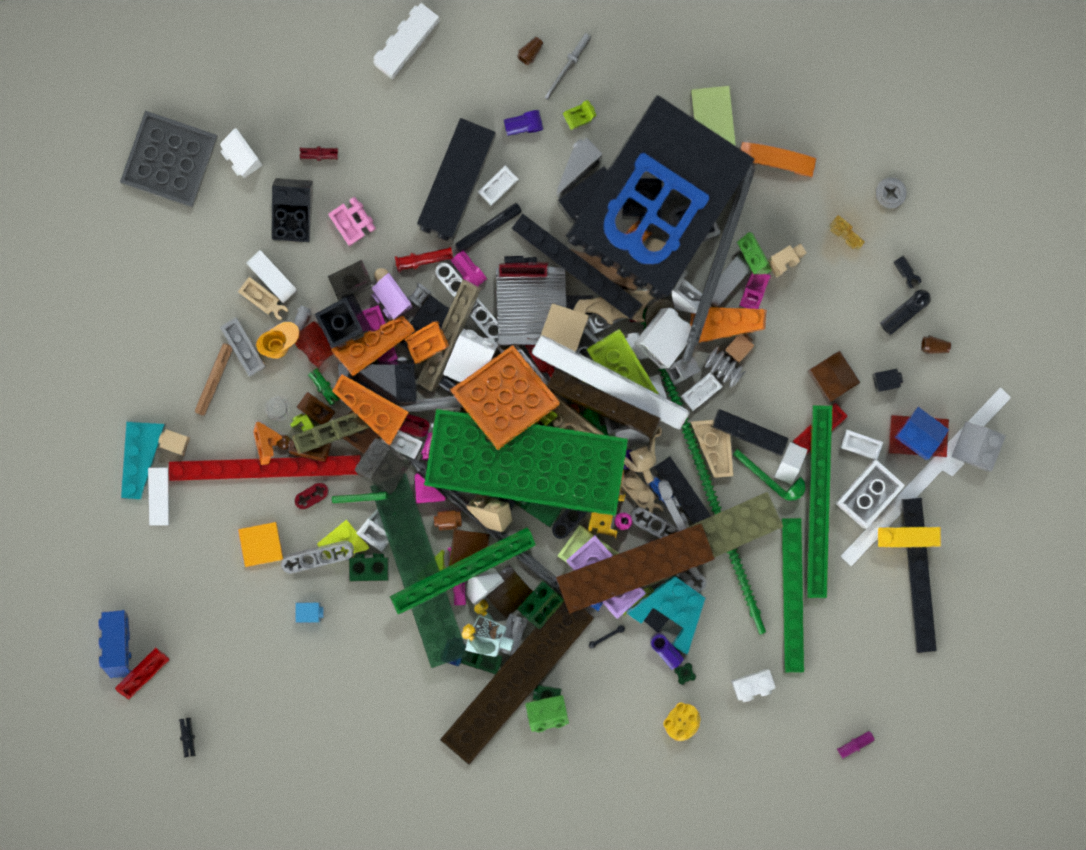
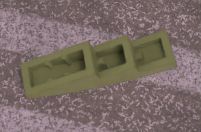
M354 412L292 436L299 455L368 429L370 426Z

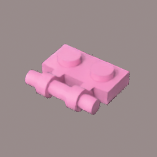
M356 197L349 200L353 206L350 209H347L342 204L328 214L349 247L365 237L362 232L363 228L367 227L370 233L376 230L371 216L368 217L363 209V204L359 203ZM355 213H357L362 220L358 224L352 217V215Z

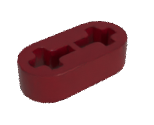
M408 414L399 431L417 437H425L429 432L430 424L423 418Z
M316 483L296 495L295 505L299 509H308L324 500L329 494V488L324 483ZM318 486L320 488H325V491H323L324 495L322 497L321 495H312L313 493L317 492ZM301 496L304 498L311 497V499L306 501V506L299 504Z

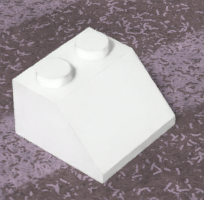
M237 128L232 130L221 142L220 145L223 150L220 152L226 160L230 159L234 165L231 167L237 176L241 174L245 178L263 166Z

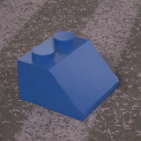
M917 407L895 438L924 460H928L939 447L949 429L920 407Z

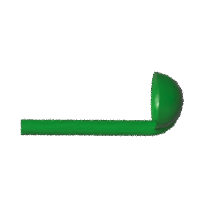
M737 449L732 454L783 499L796 501L804 495L806 485L802 477H799L785 491L740 450Z

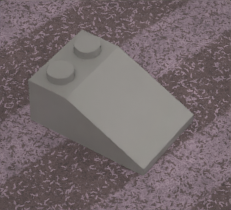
M588 138L584 140L579 139L573 145L574 148L557 188L558 198H561L602 161V153Z

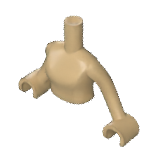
M661 427L658 428L654 438H650L649 449L648 446H644L629 452L632 462L625 457L624 464L634 472H643L646 483L654 481L650 468L656 464L655 439L662 434Z

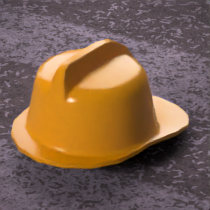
M292 322L278 324L258 338L256 342L257 351L273 359L283 357L288 352L289 347L296 343L299 338L298 326Z

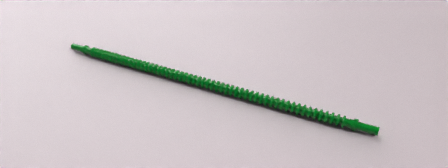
M644 308L642 318L644 320L648 308ZM646 320L641 322V325H644L643 330L647 327ZM665 368L658 369L662 373L660 376L664 378L662 381L665 382L664 387H667L666 392H669L668 397H671L670 401L682 407L683 402H680L681 397H678L679 392H676L677 386H674ZM687 418L681 427L683 429L682 434H685L683 438L687 440L685 443L689 445L687 449L691 450L689 454L693 455L691 459L695 461L693 465L697 466L695 470H698L699 473L697 475L701 477L699 480H702L701 486H704L703 491H706L705 496H708L707 501H710L709 507H712L711 512H714V515L721 512L722 506H719L720 501H717L718 496H715L716 491H713L714 485H711L712 480H709L710 475H707L708 470L705 469L706 465L703 464L704 459H701L702 454L699 453L700 449L697 448L699 444L695 443L697 439L693 438L695 434L691 432L693 428L689 427L691 423H688L687 420L689 418ZM735 548L726 553L730 554L728 558L732 560L730 564L734 565L732 569L736 570L734 574L738 576L736 579L740 581L738 585L742 586L740 590H743L744 593L742 595L746 597L744 601H747L746 606L750 608V617H753L759 635L766 633L760 616L762 613L756 605L757 600H754L755 595H752L753 590H750L749 579H746L748 575L744 574L746 570L742 568L744 564L740 563L742 559L738 558L740 554L736 552L738 549Z

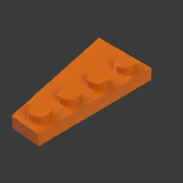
M710 307L698 343L764 330L766 327L767 310ZM691 313V321H690L691 327H692V324H693V321H694V318H695V315H696V314H694V313Z
M402 315L381 325L380 329L374 332L368 331L364 333L363 337L355 341L351 339L346 342V345L340 348L336 346L331 350L354 376L415 330Z
M342 374L332 390L389 446L392 444L409 414L408 411Z

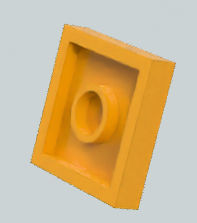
M277 522L238 529L245 567L284 559Z

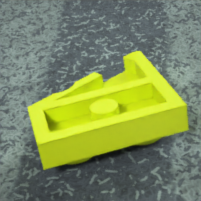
M345 520L317 543L320 547L340 541H349L354 546L353 553L370 549L363 538L356 534L357 531L348 520ZM342 547V549L338 552L344 551L345 554H347L348 549ZM323 551L328 559L332 557L329 551Z

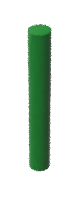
M378 492L332 496V503L387 500L388 493Z

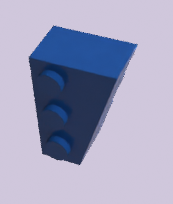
M125 610L101 612V619L98 621L99 630H102V637H99V648L102 649V656H99L100 668L102 667L110 678L126 677L132 671L129 669V658H132L131 652H129L130 631L128 614Z

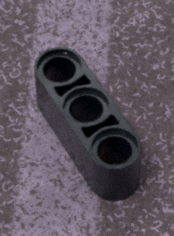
M568 508L552 528L553 535L558 539L567 537L588 511L575 510L578 512L579 517L576 521H570L567 517L568 512L575 509ZM564 525L566 527L565 535L558 536L555 533L556 526Z

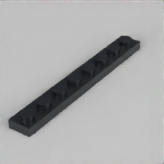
M522 214L511 228L632 320L643 306L642 303L526 215Z
M922 498L902 499L904 527H925ZM906 547L916 653L937 651L927 547Z

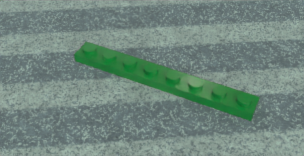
M782 518L784 672L796 673L804 672L802 518Z
M526 527L389 596L396 613L399 615L536 546L529 528Z

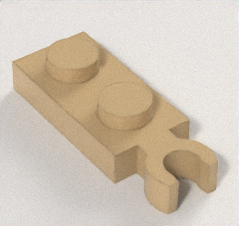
M248 277L238 293L266 314L270 315L273 311L278 320H283L279 316L280 310L289 312L285 306L277 305L280 299L250 277Z
M630 470L623 476L621 487L639 507L644 509L647 507L651 513H653L654 508H659L661 512L663 511L661 505L653 502L657 497L634 471Z

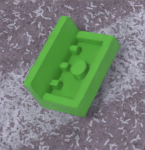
M748 232L737 241L753 274H768L772 270L752 232Z
M563 695L525 703L531 732H543L549 728H562L569 724Z

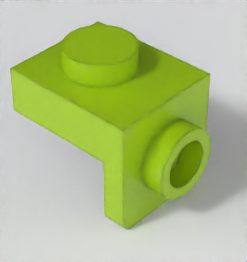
M589 100L563 113L571 130L590 123L597 116L595 108Z

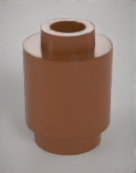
M456 510L437 512V516H434L435 528L439 527V531L462 527L461 512H456Z

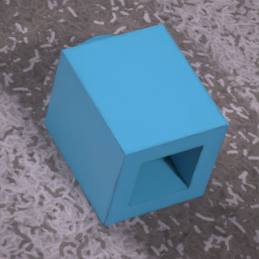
M321 602L296 603V622H321V618H324V607H321Z

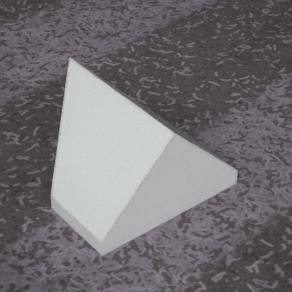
M383 504L376 509L356 533L381 552L393 538Z
M490 568L468 580L465 594L476 605L502 584L504 580L495 568Z

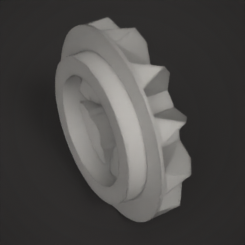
M886 178L876 188V199L880 205L887 208L900 206L906 198L905 185L896 178ZM896 187L894 192L895 197L891 196L886 199V195L888 194L886 189L892 190Z

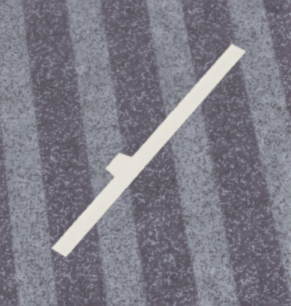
M1000 387L968 422L984 427L1011 397ZM963 427L841 555L850 566L878 539V528L889 527L903 512L902 499L917 498L942 470L953 476L964 465V462L951 457Z

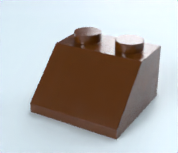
M840 351L807 371L827 403L860 383Z

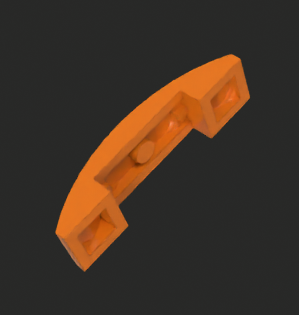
M742 142L741 150L755 158L753 162L755 165L760 164L791 171L794 174L813 177L816 158L767 145Z

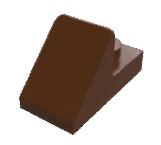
M309 392L305 394L297 405L299 410L321 425L329 422L335 414L333 409Z

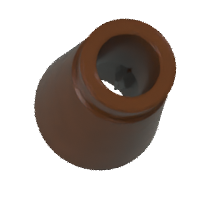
M534 37L518 50L517 58L525 65L533 63L544 43L538 37Z
M930 335L928 337L924 336L921 342V351L926 354L949 353L951 350V342Z

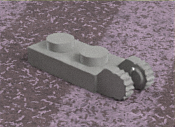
M666 480L659 481V491L679 531L686 529V524L689 522L684 513L680 514L678 508L681 506L676 496L672 498L673 491L670 484Z

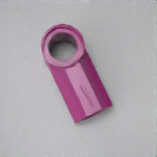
M464 250L451 260L464 280H468L477 286L487 280L484 273L478 266L474 265Z

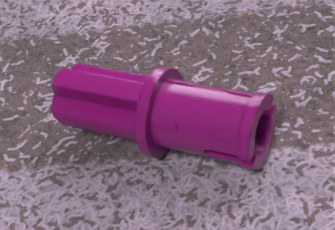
M867 731L855 739L851 738L852 741L837 748V751L842 759H845V757L856 751L860 752L861 748L874 742L875 738L870 731Z

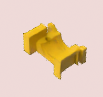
M625 494L619 496V501L624 502ZM592 512L588 531H592L593 527L598 529L597 534L610 535L616 538L617 530L610 529L613 515Z

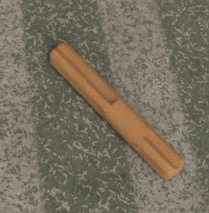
M222 344L195 408L197 414L204 416L207 412L233 350L229 344Z

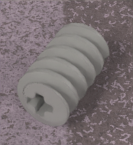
M717 346L705 360V368L712 366L711 373L718 371L717 378L724 376L723 383L730 380L729 387L731 388L746 371L741 373L742 366L735 368L736 361L729 363L730 356L723 358L724 351L717 353L719 348Z

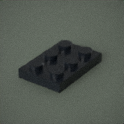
M430 295L410 321L415 330L413 333L434 321L439 322L441 329L449 308ZM404 339L399 342L408 349V344Z

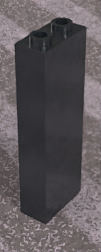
M460 118L418 219L417 225L420 227L419 230L428 234L431 231L437 233V237L445 241L454 239L496 137L495 131Z

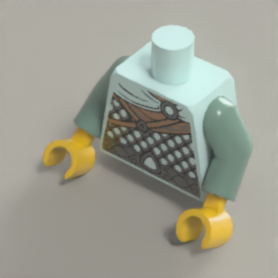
M482 599L474 607V611L482 616H478L474 626L467 624L463 628L462 637L468 639L466 651L494 657L497 656L500 648L511 651L514 640L505 637L506 627L496 623L490 613L485 611L488 608V603Z

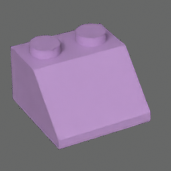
M389 273L372 287L374 293L371 295L378 304L382 302L385 307L383 312L388 319H396L413 309V306Z

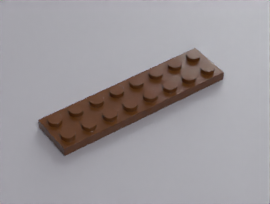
M700 523L557 576L556 579L570 614L715 560L703 526Z

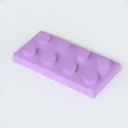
M594 535L569 557L566 562L573 570L613 555ZM640 587L602 601V603L618 619L646 593Z

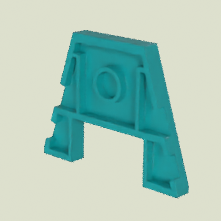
M672 576L656 588L655 592L647 598H643L639 601L638 605L630 608L626 613L642 624L652 608H655L683 627L672 642V645L687 655L706 598L677 577Z

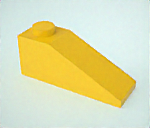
M941 527L878 528V547L941 546Z

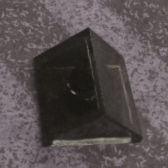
M362 260L328 276L338 301L347 296H356L374 286Z

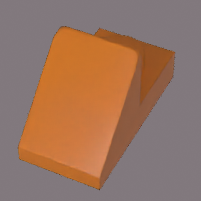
M256 422L253 433L261 465L269 464L273 456L272 446H277L276 442L281 440L282 436L261 422Z

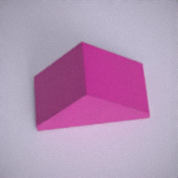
M418 473L415 475L416 503L442 502L447 499L436 488L424 486L425 479Z

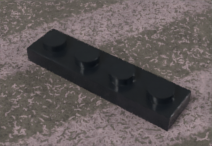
M722 409L717 410L711 426L714 429L778 456L783 455L789 439Z
M670 456L654 467L660 477L668 481L674 497L676 496L679 504L693 524L711 517L709 511Z

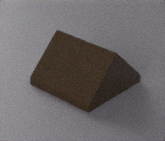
M510 564L499 573L504 582L486 596L505 618L510 613L512 614L533 592Z

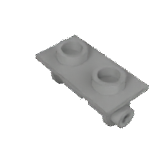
M510 613L505 625V637L513 639L514 645L511 651L500 648L499 651L512 655L517 650L528 620Z

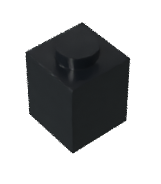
M897 368L872 374L876 393L900 388L901 383H903L902 374L898 372Z

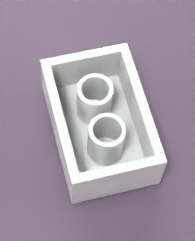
M873 460L835 504L863 529H867L905 485L880 462Z

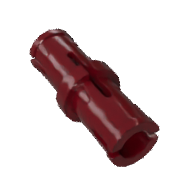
M317 146V148L300 147L299 149L300 160H338L339 157L338 148H321V146Z

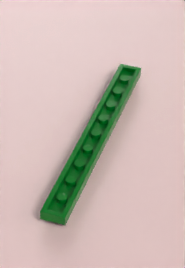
M812 405L807 598H827L832 406Z

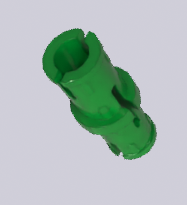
M318 368L308 374L317 386V391L322 393L330 406L340 400L332 391L331 383L325 380Z

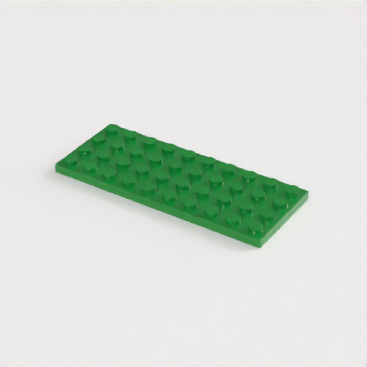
M436 409L424 486L616 516L628 439L533 424L497 450L469 414Z

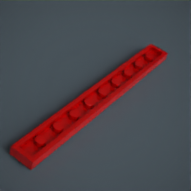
M360 455L327 456L325 462L305 457L271 458L269 464L261 465L260 459L169 462V481L361 475Z

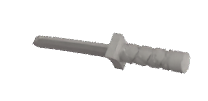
M587 33L583 35L573 52L567 55L569 61L546 94V99L550 97L572 62L574 64L577 63L578 56L591 39V36Z

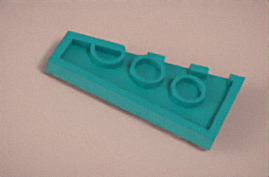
M126 422L121 498L142 499L148 481V468L153 465L154 457L160 444L159 438L166 424Z

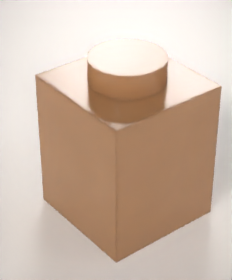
M739 334L724 352L739 364L755 345L752 344L753 339L750 336Z

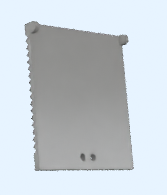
M549 267L547 277H499V268H496L498 346L536 345L540 339L552 303L566 308L565 269L562 267Z

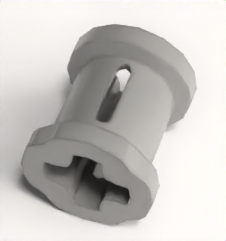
M418 283L415 291L407 299L421 308L422 302L432 293Z

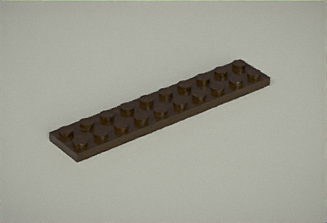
M564 601L540 629L536 627L441 737L440 741L469 765L593 621L594 617L584 608L569 614Z

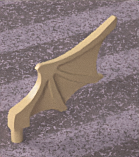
M623 289L643 304L632 320L645 322L642 318L643 310L654 299L648 294L650 291ZM602 297L579 300L574 308V311L583 314H597L610 325H613V321L617 319L628 318Z

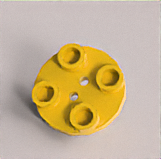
M678 703L664 720L663 725L666 728V732L672 739L677 741H685L691 738L700 726V713L696 707L690 704Z

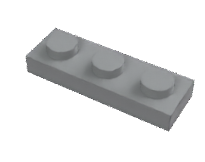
M234 318L220 327L250 377L266 368L238 318Z

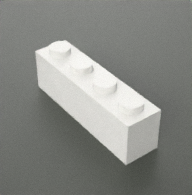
M422 3L412 8L409 13L411 16L407 21L403 20L397 28L399 31L395 36L391 35L387 39L386 47L383 50H379L373 58L375 59L374 65L392 80L440 21L439 16Z

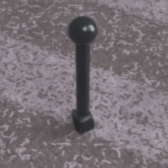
M619 625L617 629L613 632L605 635L604 637L596 640L595 642H589V647L593 649L596 647L597 644L610 638L611 636L617 633H623L625 631V627Z

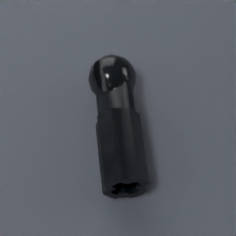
M923 289L915 291L907 301L879 323L882 329L891 336L919 311L930 304L931 295Z

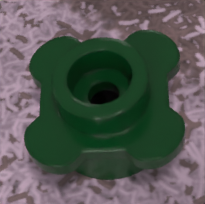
M686 663L682 667L677 666L674 669L675 674L679 678L678 683L681 685L696 679L691 663Z

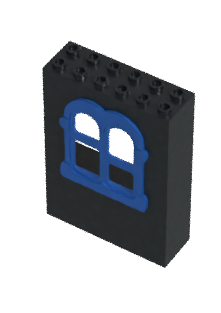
M657 94L646 108L565 235L569 238L567 241L576 247L578 245L583 247L587 255L591 257L596 256L601 259L600 263L608 268L612 266L621 277L625 279L629 277L638 288H646L650 291L648 294L657 300L659 298L664 299L671 293L755 158ZM645 171H648L664 182V187L654 201H650L635 190V185ZM672 189L677 190L691 200L689 208L676 227H672L657 217L656 214ZM627 198L636 200L648 210L638 228L630 234L620 232L615 225L616 215ZM651 223L669 234L668 241L659 251H649L642 243L643 233Z

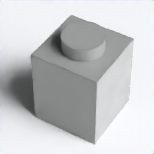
M693 356L690 362H685L681 359L673 363L669 368H665L674 385L701 371Z

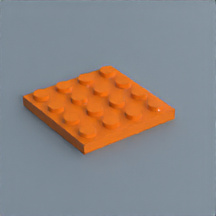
M513 345L451 389L452 394L497 450L560 405L557 398Z

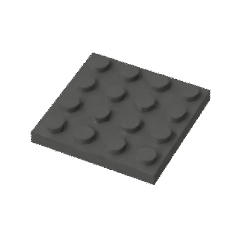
M145 111L120 183L193 208L218 136Z

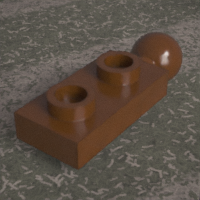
M281 435L282 439L276 442L279 449L286 450L289 448L288 451L292 455L323 462L326 461L332 446L329 443L298 455L295 444L288 435Z

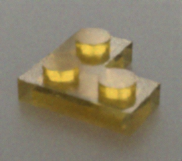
M837 215L830 223V231L837 237L842 236L850 248L858 250L865 243L863 239L851 230L853 226L841 216Z

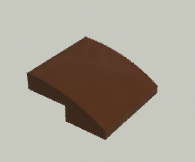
M454 529L449 566L488 547L490 534Z

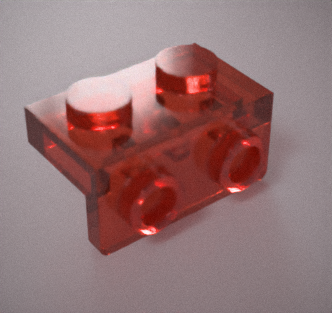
M315 321L299 332V338L295 345L317 368L321 367L327 359L334 355L323 330Z

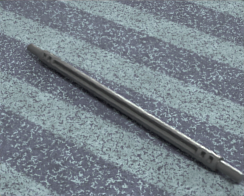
M752 163L738 185L687 339L688 345L683 357L685 362H690L695 345H698L756 170L755 163Z
M403 455L402 457L416 468L415 471L425 478L427 465L424 462H419L416 458L413 459ZM437 488L497 541L508 537L505 532L486 528L467 509V505L470 502L457 491ZM527 551L516 555L520 561L558 592V594L562 595L556 576Z

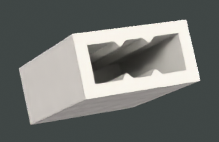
M663 308L659 310L634 344L660 369L669 368L688 344L687 339L691 325L679 318L678 313L674 309Z
M463 329L443 374L462 382L493 359L498 344L490 338L478 336L472 330Z

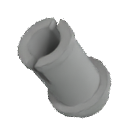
M301 305L300 308H297L299 311L294 324L298 326L299 330L303 331L309 315H311V309Z

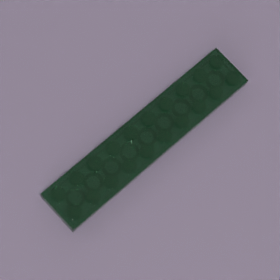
M407 473L371 485L372 493H388L387 500H375L404 589L439 572L440 569ZM447 591L411 608L431 668L469 656Z

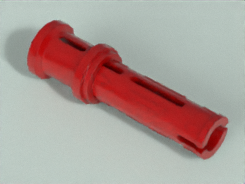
M451 247L417 255L410 253L408 256L394 257L397 271L401 273L402 270L411 268L416 270L421 265L453 259Z

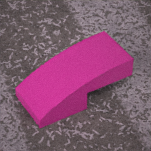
M751 271L739 306L747 309H759L771 275L753 274Z

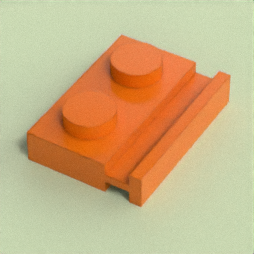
M434 321L404 339L408 344L407 347L415 364H419L449 347L438 321Z

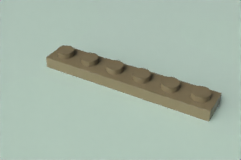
M464 279L460 284L441 327L449 347L427 359L417 381V384L431 392H435L457 339L463 331L481 288Z

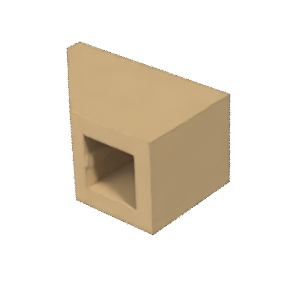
M476 495L467 505V509L488 529L503 532L512 522L508 502Z

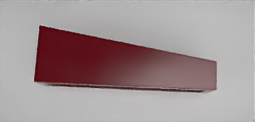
M549 262L499 264V277H547L549 274Z

